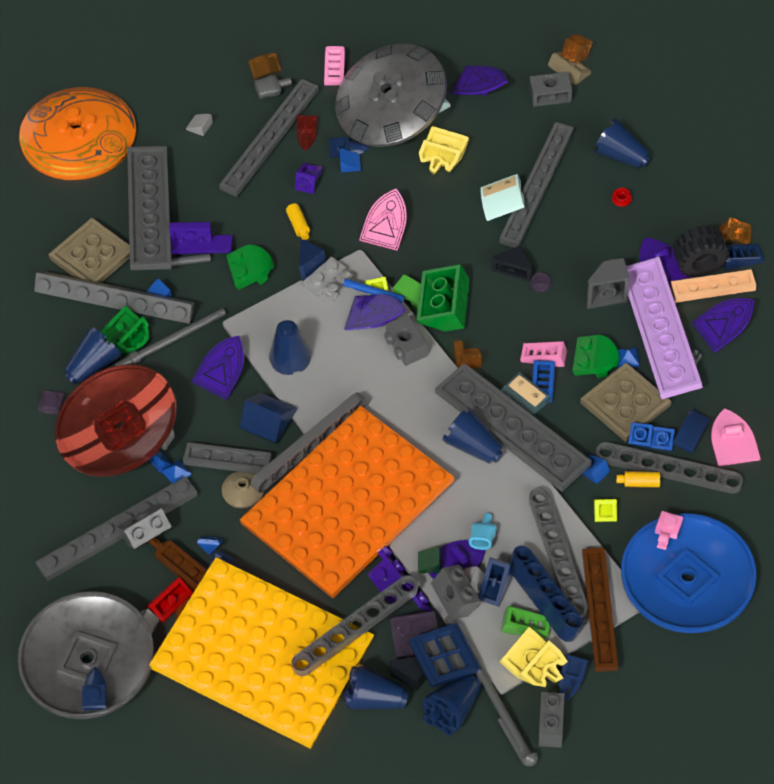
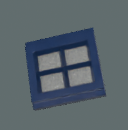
M458 623L415 636L408 640L431 687L446 684L481 670Z

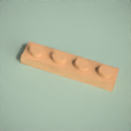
M752 269L671 281L670 287L676 303L756 291V282Z

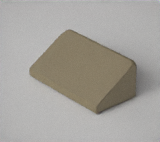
M565 51L553 53L548 63V66L556 72H568L570 82L574 85L580 83L592 72Z

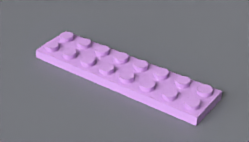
M660 257L626 266L629 274L628 297L661 400L703 388Z

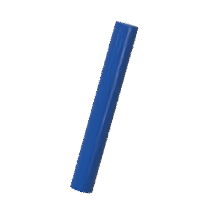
M345 278L343 282L344 287L371 295H388L397 299L401 304L404 299L403 295Z

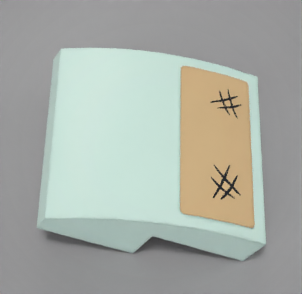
M518 174L480 187L484 214L487 221L525 207Z

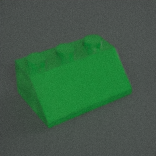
M461 264L422 272L416 320L419 324L445 332L464 329L470 278Z

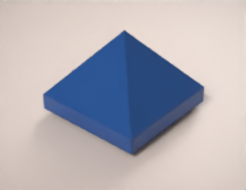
M637 348L618 349L620 354L618 368L625 363L631 367H639Z
M180 460L162 470V473L171 484L185 476L188 478L192 475Z
M201 536L197 543L210 555L223 542V538Z

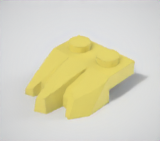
M432 126L427 139L423 141L419 151L421 162H431L429 169L433 175L442 166L445 167L446 171L450 172L462 159L469 142V137Z
M529 627L499 662L518 679L532 685L546 687L545 677L554 683L563 679L556 665L562 666L568 661L550 641L546 642Z

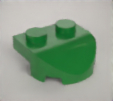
M246 245L226 255L235 287L238 290L254 282L262 285L268 280L267 275L270 270L274 269L272 257L263 248L256 245Z
M126 306L100 331L106 336L105 339L109 343L112 342L121 354H129L141 349L149 338L146 319L143 316L139 318Z
M603 335L577 337L572 370L575 376L595 374L599 379L608 375L607 372L613 367L617 368L620 362V354L615 344L609 338Z

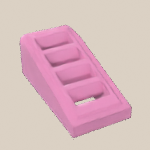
M327 46L325 50L324 85H340L345 71V48L342 46ZM329 75H340V77H329Z
M564 341L523 343L520 360L522 363L534 364V360L555 361V367H565L567 349Z

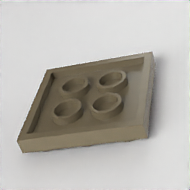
M91 218L49 253V259L74 278L102 283L130 259V245Z
M627 363L584 395L580 402L625 442L629 440L631 422L649 424L671 406L670 399L665 398L661 400L659 390Z

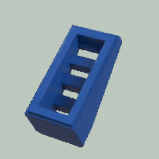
M534 360L532 385L537 388V385L549 386V389L537 388L542 393H548V397H545L541 402L552 403L555 361ZM538 371H550V374H541ZM549 378V381H537V379Z

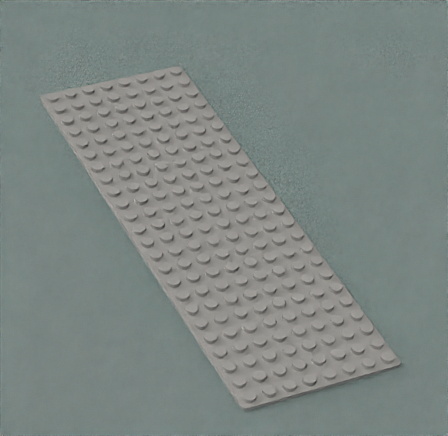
M358 250L338 261L346 266L347 271L352 274L350 280L365 284L364 282L367 280L383 277L362 250ZM301 280L223 322V327L230 337L240 336L245 357L275 397L297 408L292 419L303 434L307 433L352 394L358 392L367 399L364 408L454 476V482L388 545L396 558L403 564L408 574L416 578L418 587L430 600L429 602L446 624L445 617L448 614L431 585L433 579L428 573H418V552L438 546L441 548L455 541L469 540L472 524L482 522L485 513L492 515L491 523L497 526V533L492 541L491 548L485 550L483 561L479 567L484 574L490 557L508 563L514 548L525 546L532 551L557 584L529 504L530 492L534 488L539 487L544 488L549 493L587 601L582 549L603 547L554 486L503 445L501 450L503 455L499 461L488 464L442 441L444 434L449 436L451 431L448 428L460 412L437 395L435 388L458 368L426 328L416 321L417 317L404 301L402 305L405 311L395 319L408 314L426 341L428 351L427 357L407 366L404 365L401 359L398 360L396 358L393 346L387 344L384 333H386L385 324L382 327L379 326L371 329H344L354 297L368 294L351 288L347 289L338 281L334 284L338 286L335 292L339 294V297L334 301L329 299L324 293L318 297L305 288ZM387 281L388 291L393 292L392 286ZM284 320H291L296 323L311 352V361L308 367L302 372L300 370L293 372V375L278 373L273 369L269 360V352L276 327ZM536 495L533 497V500L543 502L545 498L542 495ZM542 513L539 517L546 521L551 518V515ZM549 531L546 533V536L554 539L558 534L554 531ZM556 549L552 554L555 557H562L564 552ZM605 551L613 626L615 628L639 612L631 604L625 593L621 579V569ZM561 568L558 571L562 576H568L571 573L568 568ZM512 574L511 581L499 607L481 601L468 617L455 619L499 694H504L524 682L514 676L499 662L521 636L501 632L503 614L506 608L512 606L541 614ZM567 587L565 592L569 595H574L577 593V589L575 587ZM579 605L574 606L579 614L583 613V607ZM589 614L583 620V624L574 641L566 642L561 640L551 626L548 638L542 639L546 642L550 641L566 657V654L569 655L591 642ZM529 621V627H532L533 621ZM538 622L537 629L541 630L542 622Z

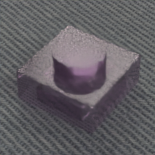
M43 390L38 405L39 412L60 415L65 399L64 393Z

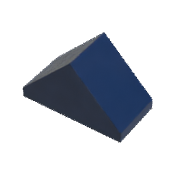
M305 239L300 240L299 270L302 281H304L326 262L324 250Z
M489 558L479 593L480 601L500 606L511 581V564Z

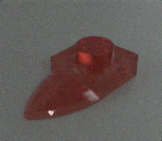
M298 115L297 140L304 151L308 150L316 139L317 116Z

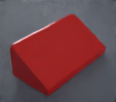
M178 577L146 605L145 609H149L163 623L194 592L181 577Z

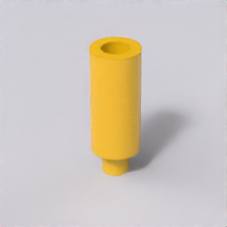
M296 203L291 204L286 208V213L296 235L301 237L302 240H307L309 238L308 233L310 232L309 226L300 206Z
M625 471V475L616 476V483H624L625 487L660 488V472Z

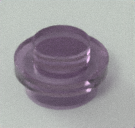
M536 273L530 280V286L536 292H545L550 288L551 280L545 273Z

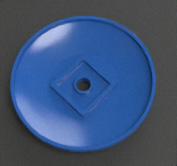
M686 513L674 514L683 517V522L677 539L670 538L666 550L657 548L659 534L655 533L659 518L642 527L629 541L621 563L623 588L631 604L641 615L654 624L668 630L682 633H702L727 625L745 610L754 593L756 566L749 547L733 529L707 516ZM689 574L694 579L692 581H685L682 579V576Z

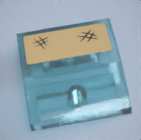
M520 372L501 390V392L534 417L550 401V396Z

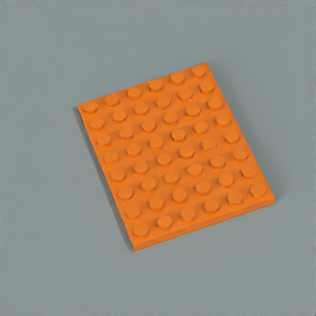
M360 406L240 519V522L334 599L379 555L380 549H383L384 546L387 547L454 482V476Z

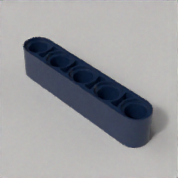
M525 546L515 547L508 562L511 564V574L540 613L544 615L558 637L566 642L574 641L583 624L581 616L532 551Z

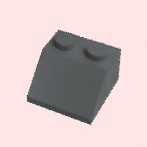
M624 258L603 261L588 280L587 309L626 303L628 301L629 274Z

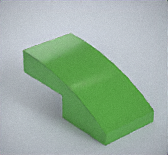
M403 274L393 287V293L403 295L404 299L410 301L411 307L418 310L421 284Z

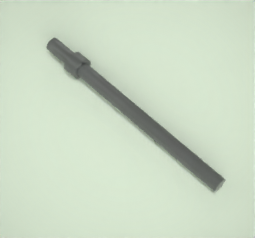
M221 308L138 352H131L128 354V357L115 363V368L120 369L131 364L136 365L146 356L226 316L225 310Z

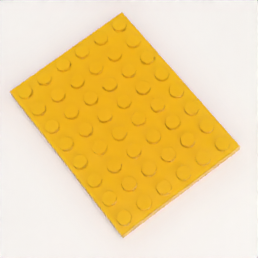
M215 558L149 666H151L152 670L311 749L350 681L349 673L351 667H357L374 639V634L368 631L310 674L298 676L293 672L292 658L343 619L221 559ZM351 623L349 625V627L354 630L360 628ZM336 634L332 637V641L336 643L344 640V636L341 634ZM318 647L314 650V654L318 656L326 653V649L323 647ZM300 660L296 663V667L299 669H304L308 666V662L305 660Z

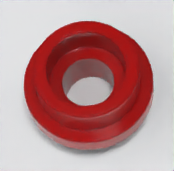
M618 188L612 194V202L616 206L625 207L632 201V195L626 188Z

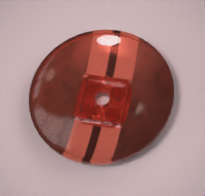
M140 365L114 366L92 375L75 388L64 402L58 414L55 439L60 454L75 470L95 477L120 475L139 467L159 451L172 431L176 419V399L173 390L159 373ZM124 422L120 428L115 429L118 423Z

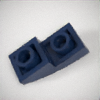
M691 409L673 444L682 450L692 453L708 426L710 418Z

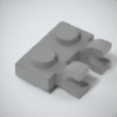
M331 257L307 277L303 284L305 288L318 297L324 293L329 299L334 301L339 297V294L335 292L338 286L334 283L338 281L343 285L344 279H350L352 274L347 271L346 266Z

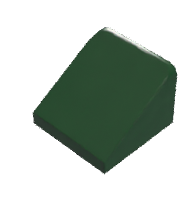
M440 546L418 552V573L440 572Z

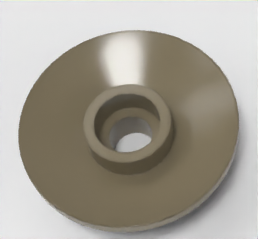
M238 471L230 474L222 484L224 500L235 508H249L256 505L264 495V492L259 493L251 486V481L256 474Z

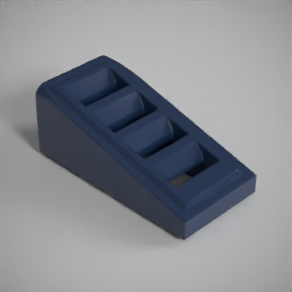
M758 244L726 245L729 257L723 266L726 271L763 263L765 259ZM755 251L757 256H753L752 252Z

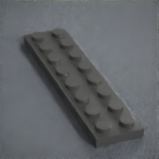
M167 146L127 147L130 270L171 269Z
M465 363L435 388V393L460 413L463 410L466 412L467 407L472 409L501 445L563 492L591 466L589 458Z

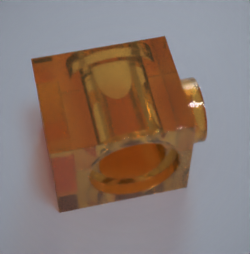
M574 34L566 38L561 56L579 63L588 58L593 41Z

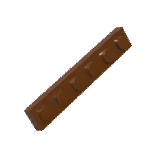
M605 548L582 549L595 672L618 671Z

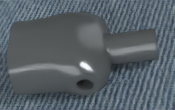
M269 75L263 79L255 80L254 85L260 100L280 95L281 87L292 85L290 78L278 80L275 75Z

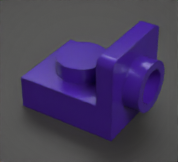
M303 163L296 172L295 190L313 194L315 192V183L322 174V167Z

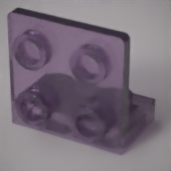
M429 610L388 617L389 625L392 629L396 659L415 657L408 640L438 629L435 611ZM435 640L423 643L428 654L434 653L435 656L441 654Z

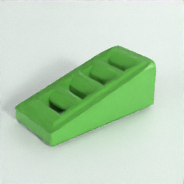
M508 606L503 614L501 632L522 635L529 628V621H533V625L530 628L541 638H548L550 625L542 614ZM538 622H542L541 630L537 629Z

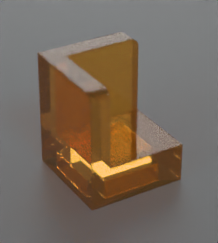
M276 53L263 54L248 61L254 79L281 71Z
M462 340L454 341V357L457 368L464 363L471 369L482 367V355L478 348L464 350Z

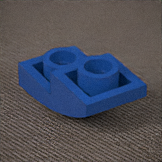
M631 422L628 444L672 452L675 429Z

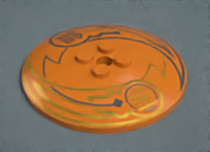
M91 87L69 88L46 96L28 111L19 131L20 146L26 160L39 172L63 180L88 179L110 171L127 157V147H133L136 139L135 118L128 105L110 92ZM75 125H80V126H81L80 128H75V129L72 128V127L75 126Z

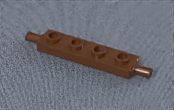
M156 537L150 539L148 543L157 549L154 554L155 559L177 577H181L195 591L207 570L171 540L162 543Z

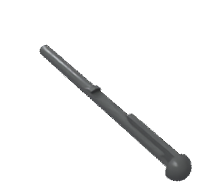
M449 615L445 617L448 625L457 624L456 620H451ZM473 652L481 668L480 671L476 672L477 679L481 685H484L489 698L501 717L497 719L520 758L521 763L527 767L534 766L538 761V754L531 753Z

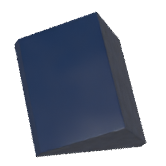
M263 393L256 394L245 400L240 429L277 444L297 408Z

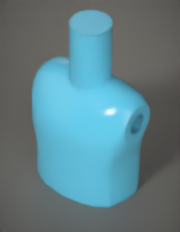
M490 513L484 514L482 522L472 524L469 545L474 549L487 550L491 548L492 541L497 533V526L491 523L492 515Z

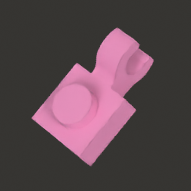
M664 511L661 512L655 529V533L659 534L657 548L666 550L669 539H677L683 517Z

